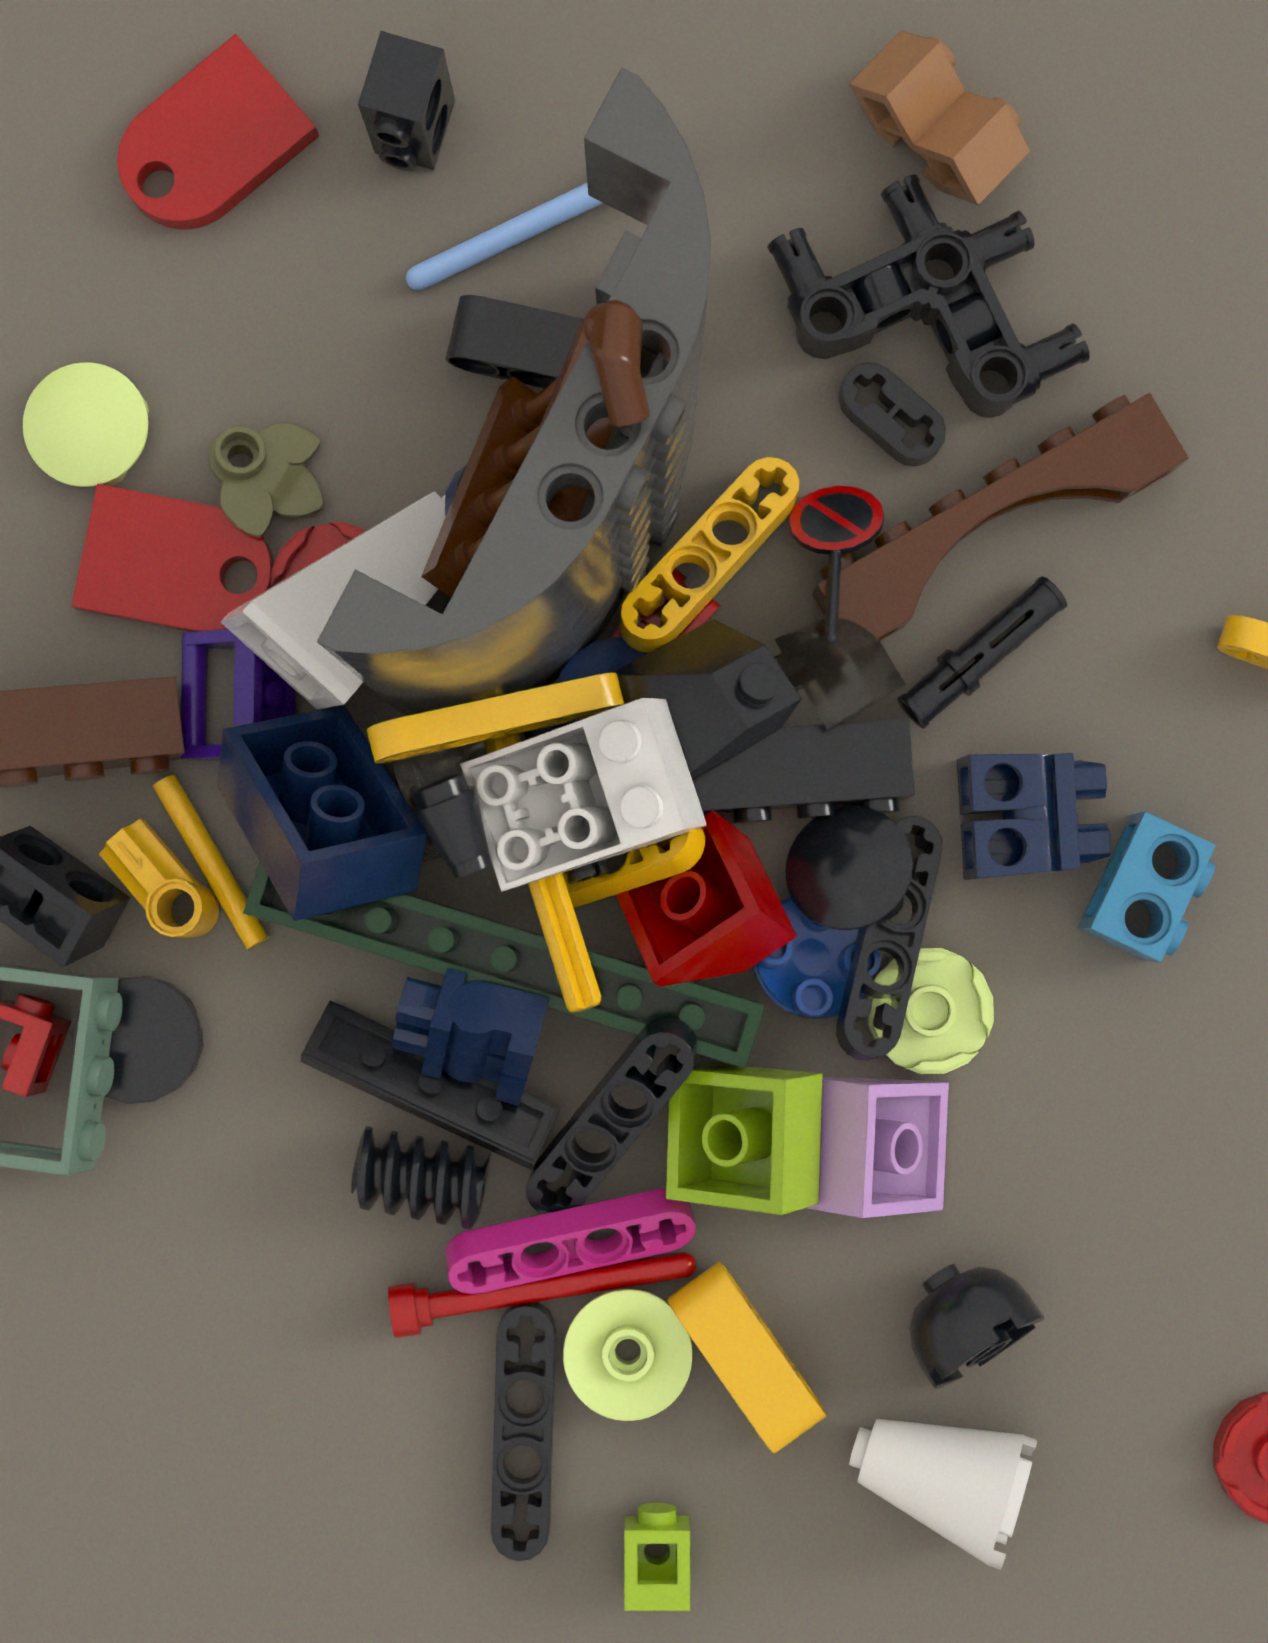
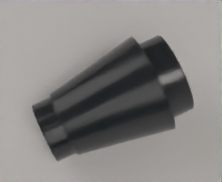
M463 772L437 780L412 793L418 806L412 812L446 864L450 866L455 878L472 874L492 864L488 853L489 848L475 785L468 786Z

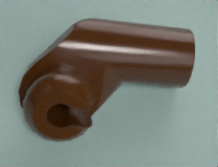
M612 300L593 306L587 312L583 323L584 336L591 347L611 426L615 427L632 425L650 416L640 372L643 325L635 310L630 305L619 300Z

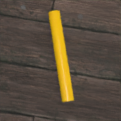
M169 775L156 782L152 787L246 949L249 950L266 941L269 936L257 917L243 913L247 898L176 775Z

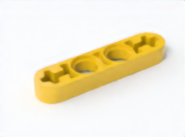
M766 457L758 459L749 465L640 581L635 590L627 595L621 608L620 631L622 638L631 648L639 652L650 653L675 640L790 515L797 500L799 478L796 470L788 462L780 458ZM774 482L781 486L780 495L774 492L768 494L759 504L758 513H756L751 507L757 500L759 486L767 488ZM732 520L742 524L748 536L739 544L728 545L720 542L714 536L712 529L719 522ZM693 563L705 570L708 580L701 587L694 589L684 588L673 579L672 572L681 564ZM663 592L669 602L663 607L661 612V628L652 623L644 629L638 627V612L645 616L651 615L661 605Z
M604 673L404 716L375 724L366 730L375 763H386L585 719L624 705V700L617 673Z

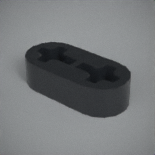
M867 362L855 366L848 372L843 380L839 394L840 407L845 416L898 462L916 467L932 460L945 441L946 428L940 414L893 372L881 364ZM873 381L879 384L882 389L878 399L890 411L886 413L876 403L871 401L864 407L858 405L855 399L859 390L855 384L858 382L864 387L869 386ZM897 416L912 428L920 422L925 424L929 428L925 440L930 446L925 447L921 443L915 444L911 449L905 446L902 441L906 435V430L894 418Z

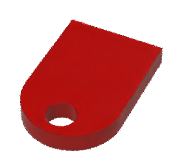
M234 34L131 121L119 144L117 155L118 172L125 191L137 208L149 219L169 228L196 229L209 225L223 217L317 139L319 134L316 126L237 34ZM165 170L174 174V185L165 196L151 198L143 193L144 181L151 173Z
M97 484L71 607L80 611L187 632L227 629L221 621L229 612L271 588V569L274 565V559L264 537L254 538L237 529L220 507ZM249 561L257 569L255 585L249 591L242 594L229 592L225 585L227 569L235 562Z

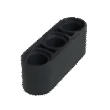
M476 295L460 296L445 360L450 365L464 371L502 380H508L514 376L525 385L544 389L559 378L578 326L584 319Z

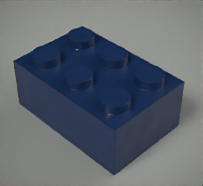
M345 705L223 729L217 787L293 921L417 890L427 833L383 764L375 763L369 742Z

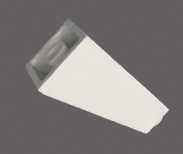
M434 491L232 610L224 617L221 623L313 707L323 709L344 705L363 681L318 644L317 640L355 569L423 605L427 604L438 588L421 576L446 517L445 495L441 498Z

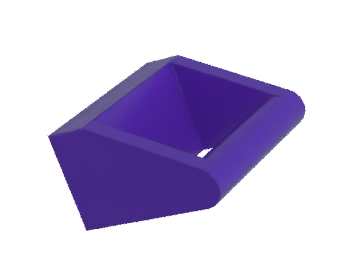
M228 629L182 633L181 727L185 753L180 757L181 760L220 761L221 744L206 745L208 648L235 649L233 727L295 715V689Z

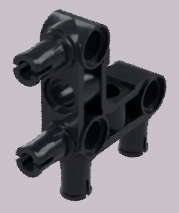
M913 174L904 178L905 186L902 187L898 180L885 188L881 193V197L886 202L905 241L901 246L832 278V276H824L806 238L807 235L804 228L799 227L789 232L791 239L788 241L785 235L782 234L772 240L767 246L791 292L787 299L789 302L787 308L796 324L795 333L798 344L805 353L814 358L827 359L854 351L871 343L874 334L908 318L913 319L915 322L921 319L924 325L932 326L949 361L946 367L948 376L964 400V403L973 413L988 418L1000 416L1008 411L1013 404L1035 395L1036 390L1040 389V381L1079 363L1082 364L1089 361L1090 354L1086 341L1075 344V339L1081 337L1082 333L1074 323L1026 347L1019 343L988 280L985 269L1023 251L1027 252L1034 248L1035 242L1031 228L1028 227L1022 230L1020 227L1026 224L1027 220L1019 210L1010 214L1009 217L972 234L967 230L960 231L958 229L953 231L952 227H948L946 223L938 222L920 185L918 175ZM933 259L943 260L952 267L955 277L948 280L936 279L928 273L925 263ZM818 312H830L840 320L842 329L832 334L821 333L813 327L810 317ZM988 370L999 372L1007 380L1009 391L1004 394L989 392L981 384L980 373Z

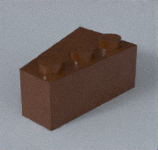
M176 676L0 691V788L34 785L38 783V778L64 775L65 781L98 779L105 777V769L130 766L131 775L162 773L170 771L169 761L179 760L185 753Z

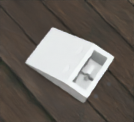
M640 698L460 764L468 786L475 785L489 848L488 852L501 892L707 826L666 699Z

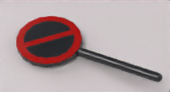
M832 486L814 491L804 496L793 507L789 518L792 537L801 547L817 554L829 555L824 640L830 645L837 641L841 556L844 553L854 552L870 544L881 533L885 520L881 502L870 492L857 487Z

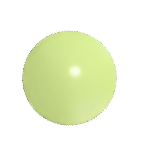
M74 363L53 371L35 387L24 410L23 436L32 459L45 473L55 480L77 487L97 486V484L112 486L124 479L127 471L135 464L145 447L149 429V409L147 402L135 385L119 371L98 363Z

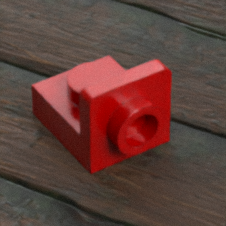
M18 993L16 1000L0 1001V1018L24 1027L21 1034L17 1033L13 1036L4 1053L2 1069L6 1070L7 1074L1 1089L23 1097L46 1092L72 1022L53 1014L56 1006L54 1003L25 993Z

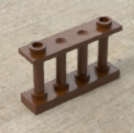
M584 320L578 326L559 378L538 394L514 376L498 387L421 576L449 597L453 596L587 342L583 332ZM601 418L594 422L586 434L587 439L600 449L605 448L612 429L609 418ZM578 487L564 488L553 496L549 510L556 518L562 521H578L588 492Z

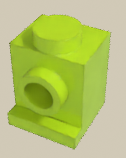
M661 1502L645 1503L638 1506V1515H625L624 1611H690L689 1515H677V1507L675 1505ZM646 1544H668L669 1550L661 1557H653L646 1552L645 1546Z

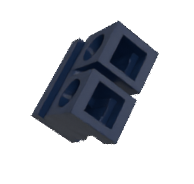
M1073 753L969 754L957 759L960 815L1003 812V820L972 821L961 824L964 880L1081 869L1080 863H1088L1110 857V830L1107 823L1078 825L1076 800L1106 797L1107 778L1105 764L1082 760L1074 761Z
M449 968L446 970L442 986L407 977L396 1012L395 1021H397L391 1048L424 1056L422 1075L440 1079L442 1070H444L450 1077L458 1081L473 1082L483 1078L499 1083L495 1099L519 1106L549 997L484 981L465 983L466 973Z

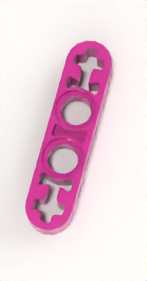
M666 1188L469 1230L455 1236L445 1248L448 1281L453 1288L460 1292L478 1294L671 1252L682 1248L695 1235L696 1224L690 1202L666 1199ZM633 1225H637V1226H638V1228H635V1229H631V1230H630V1226H633ZM611 1228L617 1230L614 1235L605 1239L592 1240L587 1238L591 1232L599 1229ZM548 1242L554 1245L551 1249L542 1253L530 1254L523 1251L526 1247L535 1243ZM510 1253V1256L503 1257V1254Z

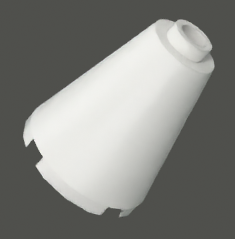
M876 1419L872 1431L860 1427L849 1465L860 1469L857 1481L859 1484L986 1565L1001 1570L1006 1554L993 1549L996 1542L1006 1545L1008 1536L1012 1537L1032 1466V1461L1021 1458L1020 1453L1031 1456L1036 1449L1037 1439L1023 1434Z

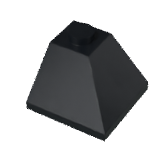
M715 619L612 672L617 673L624 704L640 698L666 699L691 778L781 729L802 699L765 644Z

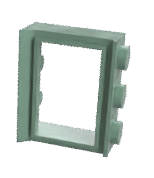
M0 964V980L82 990L62 1149L0 1140V1167L64 1176L94 1170L95 1162L101 1157L106 1141V1128L101 1122L104 1096L110 1091L114 1078V1063L109 1057L112 1031L118 1027L122 1015V998L117 993L119 978Z

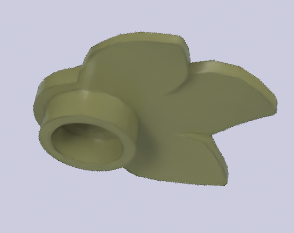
M276 423L259 432L248 427L235 426L218 434L209 447L208 460L211 472L222 483L220 505L229 521L246 535L262 538L269 528L273 513L283 518H303L321 511L323 508L321 490L312 474L303 465L316 453L320 445V439L305 428L291 423ZM235 454H246L252 459V462L246 467H235L230 464L229 460Z

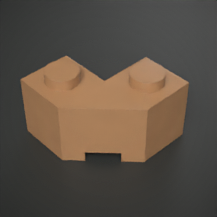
M900 30L849 83V86L875 131L893 148L903 139L914 152L927 162L928 165L923 169L922 175L939 191L979 205L1030 152L1018 128L1021 125L1020 117L1014 108L1001 98L995 97L990 99L965 91L953 68L956 64L955 57L941 40L936 37L925 38Z

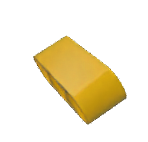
M718 1261L667 1298L670 1307L684 1329L771 1452L777 1453L828 1416L812 1389L721 1261Z

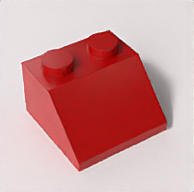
M713 810L704 815L707 826L701 828L705 835V847L701 858L691 869L681 874L616 894L653 983L659 987L745 972L797 937L751 839ZM670 844L661 848L667 852L670 850Z

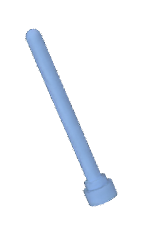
M587 183L412 266L406 273V282L411 289L422 291L603 204V202L588 195Z

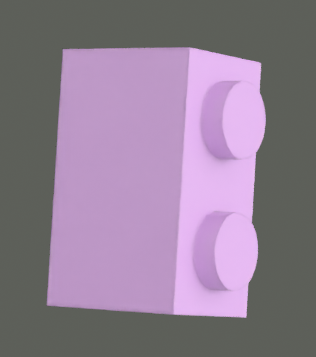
M822 1077L819 1204L808 1207V1209L858 1218L943 1210L949 1082L867 1077Z

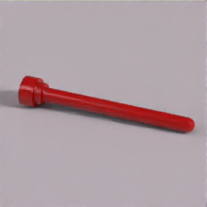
M679 1252L625 1261L478 1294L463 1293L456 1289L430 1293L428 1287L416 1288L415 1282L389 1286L388 1303L392 1330L395 1339L422 1334V1327L433 1326V1319L687 1278L695 1272L696 1260L690 1253Z

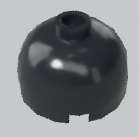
M951 1264L932 1275L922 1284L928 1295L914 1309L909 1327L911 1346L919 1365L934 1389L942 1388L963 1377L958 1369L962 1365L966 1364L969 1368L978 1364L981 1367L1028 1335L1036 1328L1034 1326L1035 1323L1044 1320V1316L1024 1288L1014 1278L1002 1271L976 1267L960 1273L956 1265Z

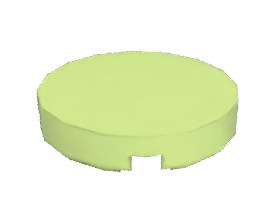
M920 948L901 1036L897 1045L885 1055L894 1064L919 1074H945L968 1064L984 1045L994 1023L993 996L984 975L972 963H969L964 957L943 948ZM891 958L874 976L873 980L880 985L893 984L898 976L896 960ZM867 996L866 999L873 1000L870 1013L866 1018V1024L873 1040L882 1038V1030L873 1026L876 1007L883 1003L891 1006L892 1001L890 998L878 999Z

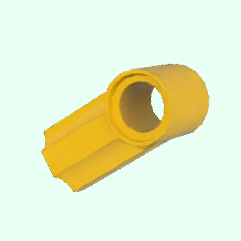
M138 819L129 826L123 827L106 842L104 849L99 855L145 909L146 918L152 928L162 935L178 938H197L210 932L217 923L219 916V903L214 892L194 878L145 819ZM187 892L194 902V912L189 922L180 926L172 916V905L178 895Z

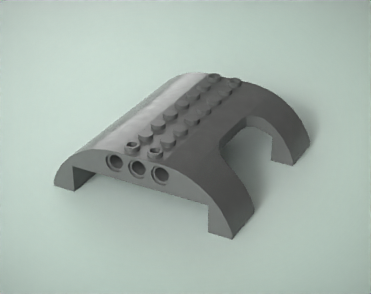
M621 67L584 137L588 195L648 226L642 238L625 230L595 287L596 305L619 300L630 305L641 319L643 325L641 348L657 356L647 377L642 378L650 416L641 422L621 426L609 450L600 449L587 439L586 434L590 426L597 420L608 417L591 347L586 342L443 614L356 569L354 570L317 643L395 710L407 716L520 692L532 687H541L553 683L560 677V672L576 652L600 638L617 611L622 599H626L627 595L630 592L632 593L640 581L649 573L650 569L647 568L650 558L647 557V553L651 544L654 543L660 547L664 545L679 515L676 512L680 502L677 496L685 475L694 435L709 290L711 237L704 191L687 144L660 100L640 76ZM567 487H578L588 492L578 521H562L550 512V502L553 496L560 490Z

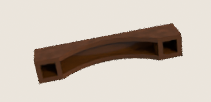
M1150 392L1132 403L1129 402L1126 395L1114 399L1092 414L1096 424L1078 434L1074 433L1071 426L1055 433L1037 446L1042 455L1023 466L1019 464L1017 458L1001 464L983 477L987 486L966 498L962 489L949 494L928 509L932 518L911 529L908 522L904 521L890 528L874 539L878 549L858 561L852 552L842 556L837 638L848 657L852 658L904 628L912 619L923 588L939 562L959 541L986 522L1017 508L1050 500L1094 499L1120 503L1171 474L1189 459L1188 455ZM828 565L819 571L823 581L816 585L812 593L824 616L826 614Z

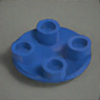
M791 897L781 901V904L797 937L754 965L756 978L765 994L777 1006L793 1015L807 1019H826L838 1016L859 928L838 930L815 924L807 919ZM879 951L872 952L867 960V971L872 979H874L881 964ZM860 992L859 998L862 999L865 994Z

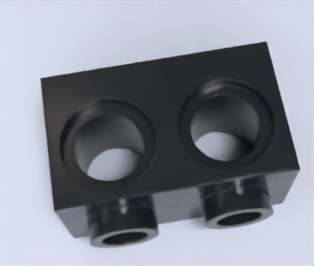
M380 31L358 102L375 154H379V158L383 162L397 169L413 171L417 165L434 170L455 103L444 49Z
M31 825L0 836V921L63 967L103 948L131 897Z

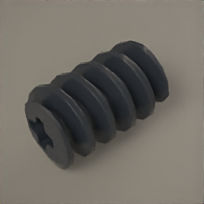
M366 1126L360 1138L351 1181V1193L353 1194L355 1189H357L359 1207L368 1211L374 1206L380 1194H382L385 1213L394 1216L401 1208L405 1199H408L410 1216L415 1220H421L430 1204H433L436 1223L441 1225L447 1224L457 1208L460 1212L462 1228L471 1230L480 1215L489 1173L491 1153L483 1166L480 1167L476 1165L474 1146L467 1145L458 1161L454 1162L451 1161L448 1141L442 1140L433 1156L428 1157L425 1154L422 1136H416L407 1152L400 1151L398 1132L396 1131L390 1132L382 1147H375L373 1128Z

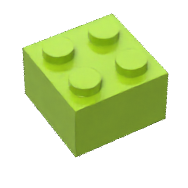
M713 1062L694 1064L688 1078L669 1099L666 1199L784 1215L818 1205L823 1073L746 1066L745 1069L732 1064Z

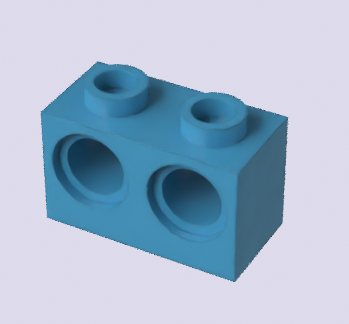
M1146 811L1131 814L1077 928L1140 959L1162 962L1165 953L1171 956L1176 952L1186 934L1188 921L1182 919L1192 896L1200 897L1211 881L1215 864L1210 862L1209 859L1216 845ZM1162 843L1171 847L1177 856V868L1168 879L1159 876L1152 865L1153 853ZM1135 901L1143 903L1148 908L1151 916L1148 930L1139 937L1130 933L1125 924V912Z

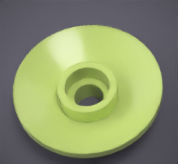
M637 1289L613 1290L592 1299L574 1317L564 1342V1369L574 1393L594 1412L614 1420H642L666 1409L683 1391L692 1367L691 1339L669 1303L662 1298ZM624 1339L636 1341L641 1349L639 1355L633 1360L620 1358L616 1353V1346L620 1341Z

